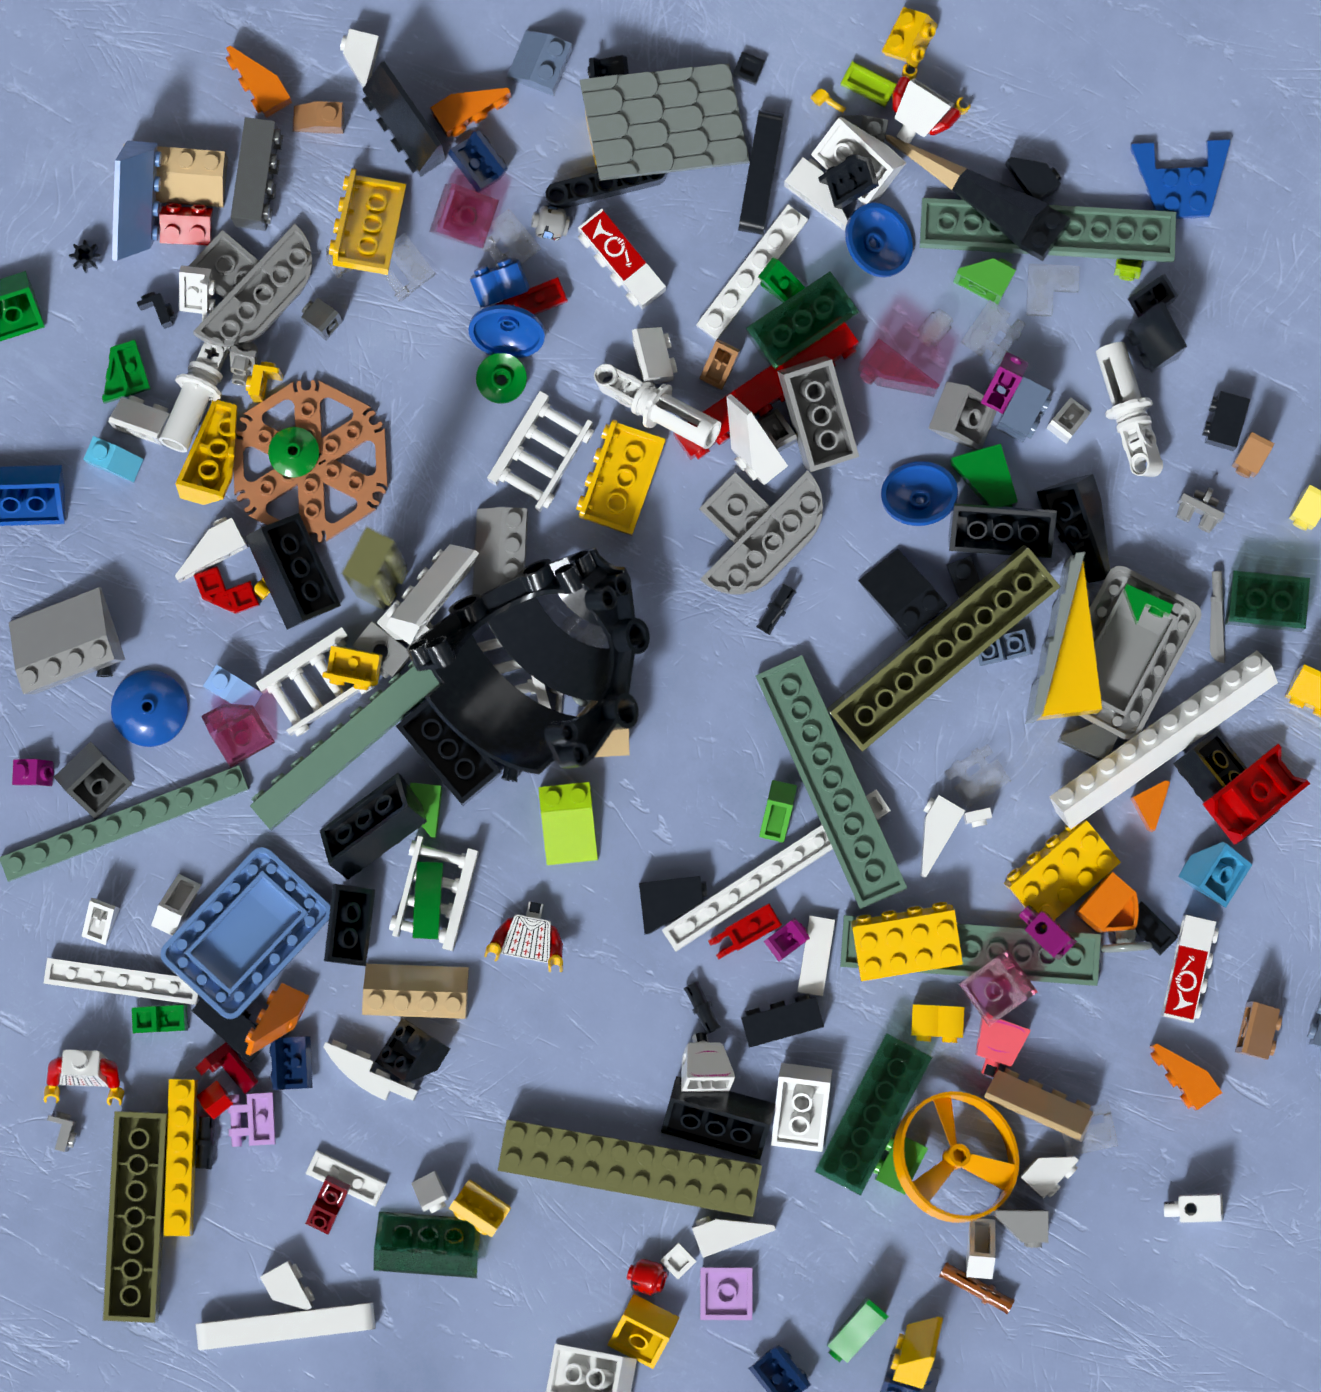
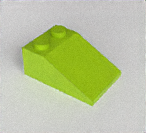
M590 782L538 787L547 865L598 860Z

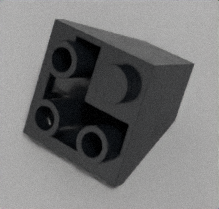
M402 1018L375 1062L408 1083L437 1071L451 1048Z

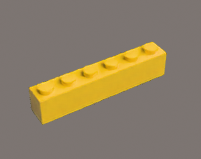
M169 1079L164 1236L193 1235L198 1080Z

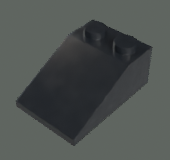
M1163 301L1136 319L1127 328L1129 331L1127 337L1133 347L1137 346L1141 353L1139 355L1141 364L1145 369L1149 368L1151 373L1177 360L1187 347Z
M899 549L895 550L858 580L906 640L947 607V603Z

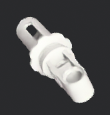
M204 342L196 361L189 363L188 373L177 375L175 381L182 389L159 437V441L163 445L179 452L188 451L209 400L217 401L222 396L216 386L223 378L220 370L231 347L216 346ZM212 354H216V356H213L212 360L208 359V357H211Z
M1115 342L1105 345L1096 351L1112 404V408L1107 410L1105 415L1108 419H1116V429L1121 435L1122 445L1126 451L1132 473L1137 476L1156 477L1163 469V461L1156 444L1155 434L1151 428V417L1146 412L1153 405V402L1150 398L1141 397L1125 343Z
M602 364L596 368L594 379L600 391L614 398L622 405L631 408L632 413L635 415H642L644 427L653 428L658 423L705 449L710 448L717 439L721 429V422L672 397L673 389L671 385L663 384L657 388L652 382L647 381L643 383L635 376L626 374L610 364ZM608 376L613 377L609 382H602Z

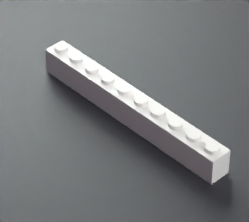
M1256 650L1049 796L1058 816L1070 829L1075 827L1276 685L1278 681L1272 665Z

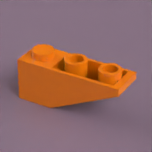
M228 46L226 48L229 56L225 58L231 69H238L242 77L238 80L245 92L251 91L254 99L250 101L258 114L263 112L267 118L292 104L290 96L277 75L234 47Z
M508 88L454 93L431 106L430 110L447 138L452 135L457 137L467 130V125L472 122L479 123L488 116L487 113L492 109L496 108L499 110L509 103L508 99L511 98V92Z
M284 983L280 984L277 991L272 990L266 1002L269 1005L267 1010L261 1009L256 1019V1023H258L257 1028H251L245 1039V1042L249 1043L246 1054H254L293 1030L306 1008L309 995Z
M1157 1043L1150 1046L1153 1051L1150 1053V1056L1158 1066L1161 1064L1168 1072L1165 1074L1166 1079L1173 1088L1178 1086L1182 1092V1095L1179 1097L1188 1109L1192 1107L1194 1110H1199L1223 1093L1208 1071Z

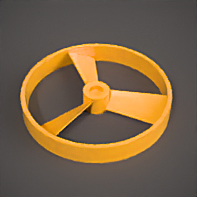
M957 1091L933 1095L915 1105L904 1116L895 1135L893 1159L899 1182L913 1203L932 1217L952 1223L974 1221L997 1210L1013 1191L1019 1172V1152L1016 1139L1001 1113L982 1098ZM951 1099L976 1107L994 1123L1004 1141L1008 1163L970 1154L969 1149L965 1145L957 1144ZM934 1101L950 1147L943 1152L941 1162L912 1182L904 1157L906 1132L912 1118L925 1104ZM959 1168L967 1170L1002 1190V1193L991 1207L975 1215L952 1214L937 1208L930 1203V1200L951 1173Z

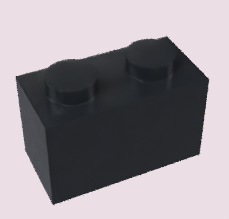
M1220 391L1217 397L1213 396L1209 406V411L1213 412L1210 421L1205 422L1202 435L1206 436L1204 443L1235 451L1250 399Z

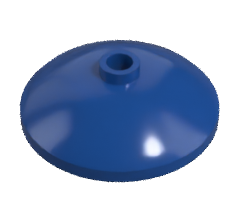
M868 203L857 208L849 217L845 229L846 244L851 257L861 269L877 277H891L905 269L912 256L913 240L907 223L897 211L881 203Z
M499 304L486 307L474 314L469 323L470 339L480 350L490 355L506 353L517 359L524 358L536 353L542 347L545 339V329L541 321L528 310L514 305Z
M911 462L896 468L886 477L881 489V499L886 512L898 522L911 526H925L934 524L951 513L954 503H957L958 487L952 474L944 467L931 462Z
M145 670L130 675L120 683L112 698L111 715L115 727L125 739L139 746L155 747L168 743L180 733L187 719L188 702L184 690L171 676L159 671ZM147 702L151 703L152 709L145 712L143 705Z

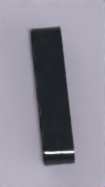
M758 111L738 231L761 235L764 233L784 114Z
M595 172L550 184L545 192L546 202L548 206L565 209L658 186L665 181L667 173H662L658 177H652L651 175L637 176L638 179L634 183H627L624 178L610 179L613 182V186L610 189H603L599 185L601 182L599 174ZM579 185H585L589 191L585 195H578L575 193V188ZM554 191H560L564 194V198L561 201L555 202L550 198V195Z

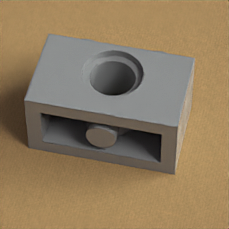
M372 621L353 644L355 649L374 653L378 646H386L388 648V655L382 659L380 675L385 679L388 676L393 678L411 659L404 646Z

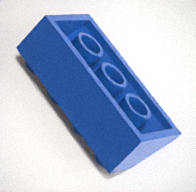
M62 465L0 467V526L65 524V493Z

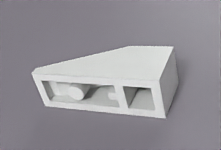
M803 157L786 178L784 187L845 231L848 220L843 210L834 207L828 185L819 182L818 177L824 174L820 170L822 167L811 158L806 160Z
M223 517L213 523L214 527L207 531L176 573L175 577L180 583L193 577L194 574L200 573L248 548L232 518L227 520L226 517Z
M940 795L936 799L930 798L923 810L927 815L924 818L920 876L924 878L927 877L965 812L964 809Z
M710 1216L696 1220V1226L692 1227L703 1258L776 1230L773 1224L718 1218L711 1220Z

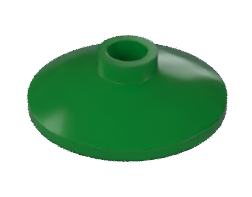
M496 353L488 356L481 362L476 373V384L479 392L484 398L497 404H505L516 400L523 393L527 383V375L523 364L516 357L506 353ZM499 376L506 377L507 380L504 384L497 382Z
M288 427L279 431L272 438L268 448V456L271 465L278 473L286 477L298 478L308 474L316 466L319 459V446L315 437L309 431L300 427ZM290 447H296L298 449L296 455H290L288 453Z

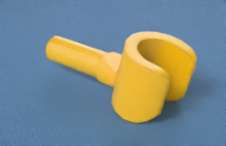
M818 89L811 96V100L819 107L826 102L841 113H844L846 110L844 106L834 101L824 89Z
M263 577L255 585L254 591L262 600L270 593Z

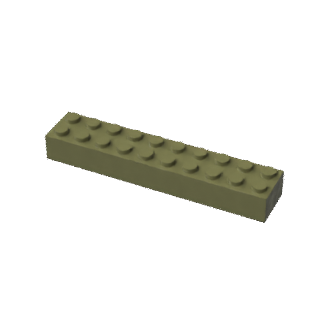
M1023 545L830 705L827 710L863 752L1058 590L1060 585L1029 547Z
M507 1119L497 1171L753 1217L762 1165Z

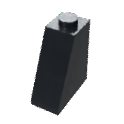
M700 876L639 883L645 935L655 932L703 903V897L708 896L706 881H701Z

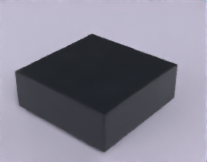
M741 52L732 77L756 86L765 60Z

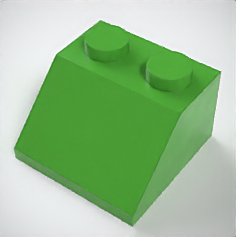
M992 258L959 268L953 282L998 306L1016 270L1012 268L1013 264L1002 258H999V260Z
M891 1136L885 1146V1150L888 1153L884 1161L878 1160L873 1173L877 1174L875 1180L905 1195L894 1166L893 1146L895 1137ZM905 1137V1163L910 1178L913 1180L928 1148Z

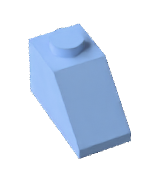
M217 664L203 685L204 688L248 715L251 714L263 694Z

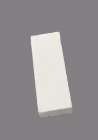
M809 916L807 934L810 939L805 942L797 992L823 996L835 920Z
M316 1150L305 1173L322 1182L325 1181L327 1175L351 1185L348 1192L349 1195L375 1207L387 1184Z

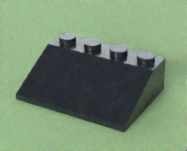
M385 61L381 62L362 89L365 96L362 101L370 112L375 110L379 116L376 119L377 123L384 132L387 130L393 137L390 141L397 152H404L408 158L405 160V163L412 173L417 171L419 176L422 177L446 160L442 144Z

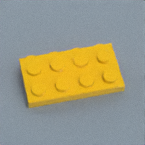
M351 168L350 176L345 175L343 190L346 191L345 197H340L338 212L342 213L340 219H335L333 233H336L337 236L336 240H331L329 255H333V266L388 275L406 192V184L356 175L357 169Z
M612 419L611 425L606 424L601 438L605 439L602 449L597 448L593 462L597 464L594 473L590 471L584 485L588 487L586 496H580L576 510L580 511L579 518L632 536L666 439L620 424Z
M1084 819L1072 829L1065 825V829L1059 835L1056 834L1046 841L1044 848L1039 852L1035 851L1030 854L1022 867L1013 869L1007 875L1004 885L1011 890L1025 908L1030 905L1038 913L1044 911L1055 920L1121 862L1090 823ZM1045 924L1041 926L1042 929L1047 927Z
M947 902L934 903L932 907L923 909L921 906H913L907 908L906 912L900 913L894 910L881 913V916L876 917L860 915L856 917V920L851 921L861 981L963 965L955 910L953 905L947 904Z

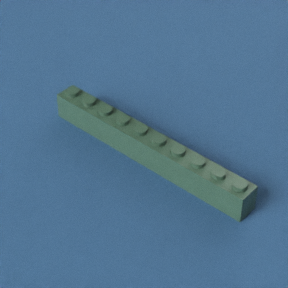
M413 662L408 665L410 669L404 675L398 673L388 682L391 686L384 692L378 690L369 698L370 704L364 709L361 706L355 709L349 715L350 721L345 725L339 723L330 731L332 735L325 742L321 739L310 748L312 753L305 759L301 756L291 764L293 769L286 775L281 773L271 782L273 786L266 792L263 789L251 799L253 803L250 807L270 830L277 827L426 699L425 696L439 685L432 671H417Z

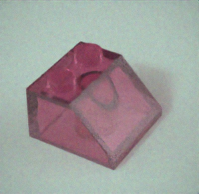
M454 183L445 184L429 232L483 249L499 200Z
M1008 950L959 984L988 1026H991L1038 993Z

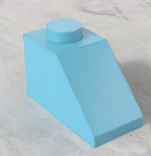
M93 436L83 459L89 465L133 483L144 461L143 458Z

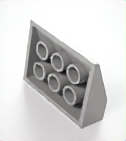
M101 587L9 622L15 671L23 694H37L125 660Z

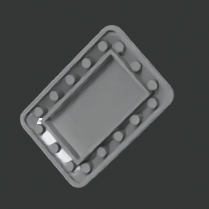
M1116 566L1109 571L1089 609L1102 710L1096 714L1080 715V717L1093 724L1095 723L1122 739L1130 740L1142 731L1201 619V609L1196 603L1124 566ZM1126 584L1173 604L1170 615L1168 617L1163 615L1162 618H1158L1148 613L1149 608L1144 607L1138 623L1135 624L1123 592Z

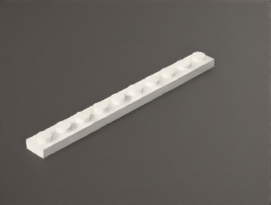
M877 789L866 796L877 820L891 812ZM819 826L663 928L662 932L675 952L833 850L823 826Z

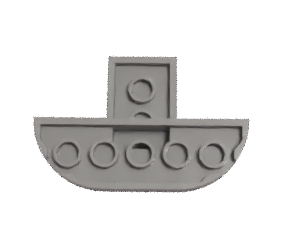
M296 224L285 233L260 261L223 230L194 259L189 266L211 269V280L216 281L215 292L223 300L193 331V334L212 345L222 347L240 346L261 336L290 306L306 287L312 268L309 242Z
M807 470L772 507L743 479L734 473L699 508L734 543L700 581L711 589L732 595L751 593L767 585L811 541L819 528L823 512L822 495L811 473Z

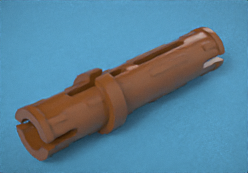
M948 1262L945 1263L939 1274L940 1278L942 1277L981 1299V1303L985 1305L988 1303L1005 1312V1314L1009 1313L1015 1299H1011L995 1290V1286L992 1284L988 1286L976 1278L966 1277L965 1272L950 1265Z

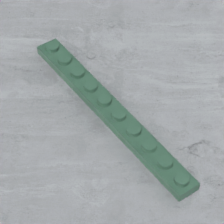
M238 765L0 857V862L7 881L10 882L249 790L241 767Z

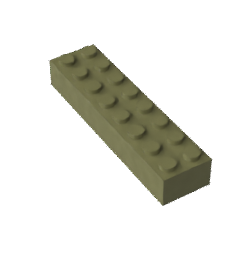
M366 526L341 574L358 598L384 610L386 605L391 607L397 596L395 588L398 583H404L409 571L395 541Z
M114 1111L103 1321L156 1323L159 1321L168 1113Z

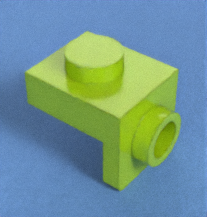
M1116 259L1114 275L1119 276L1121 280L1134 281V278L1139 279L1142 260Z

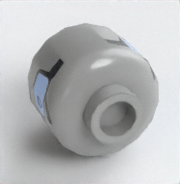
M543 205L538 213H533L531 227L535 228L537 237L558 241L562 236L567 235L570 217L566 216L564 209Z

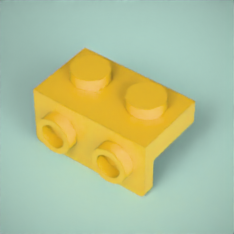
M903 7L882 52L886 56L905 61L910 67L916 69L924 58L925 50L930 40L936 33L937 23L926 13Z
M262 361L260 365H253L252 376H248L246 381V391H248V395H250L253 402L261 403L264 401L268 379L283 381V374L279 368H276V364Z
M333 645L330 649L327 671L323 672L322 677L328 678L331 684L344 685L345 682L354 684L353 688L369 690V687L378 685L383 655Z
M468 1180L449 1209L460 1220H467L473 1224L479 1233L492 1237L511 1210V1207L472 1180Z

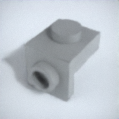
M57 1111L55 1116L48 1115L47 1118L48 1121L61 1124L55 1150L68 1152L69 1147L73 1148L76 1142L77 1133L74 1132L76 1121L70 1120L71 1115Z

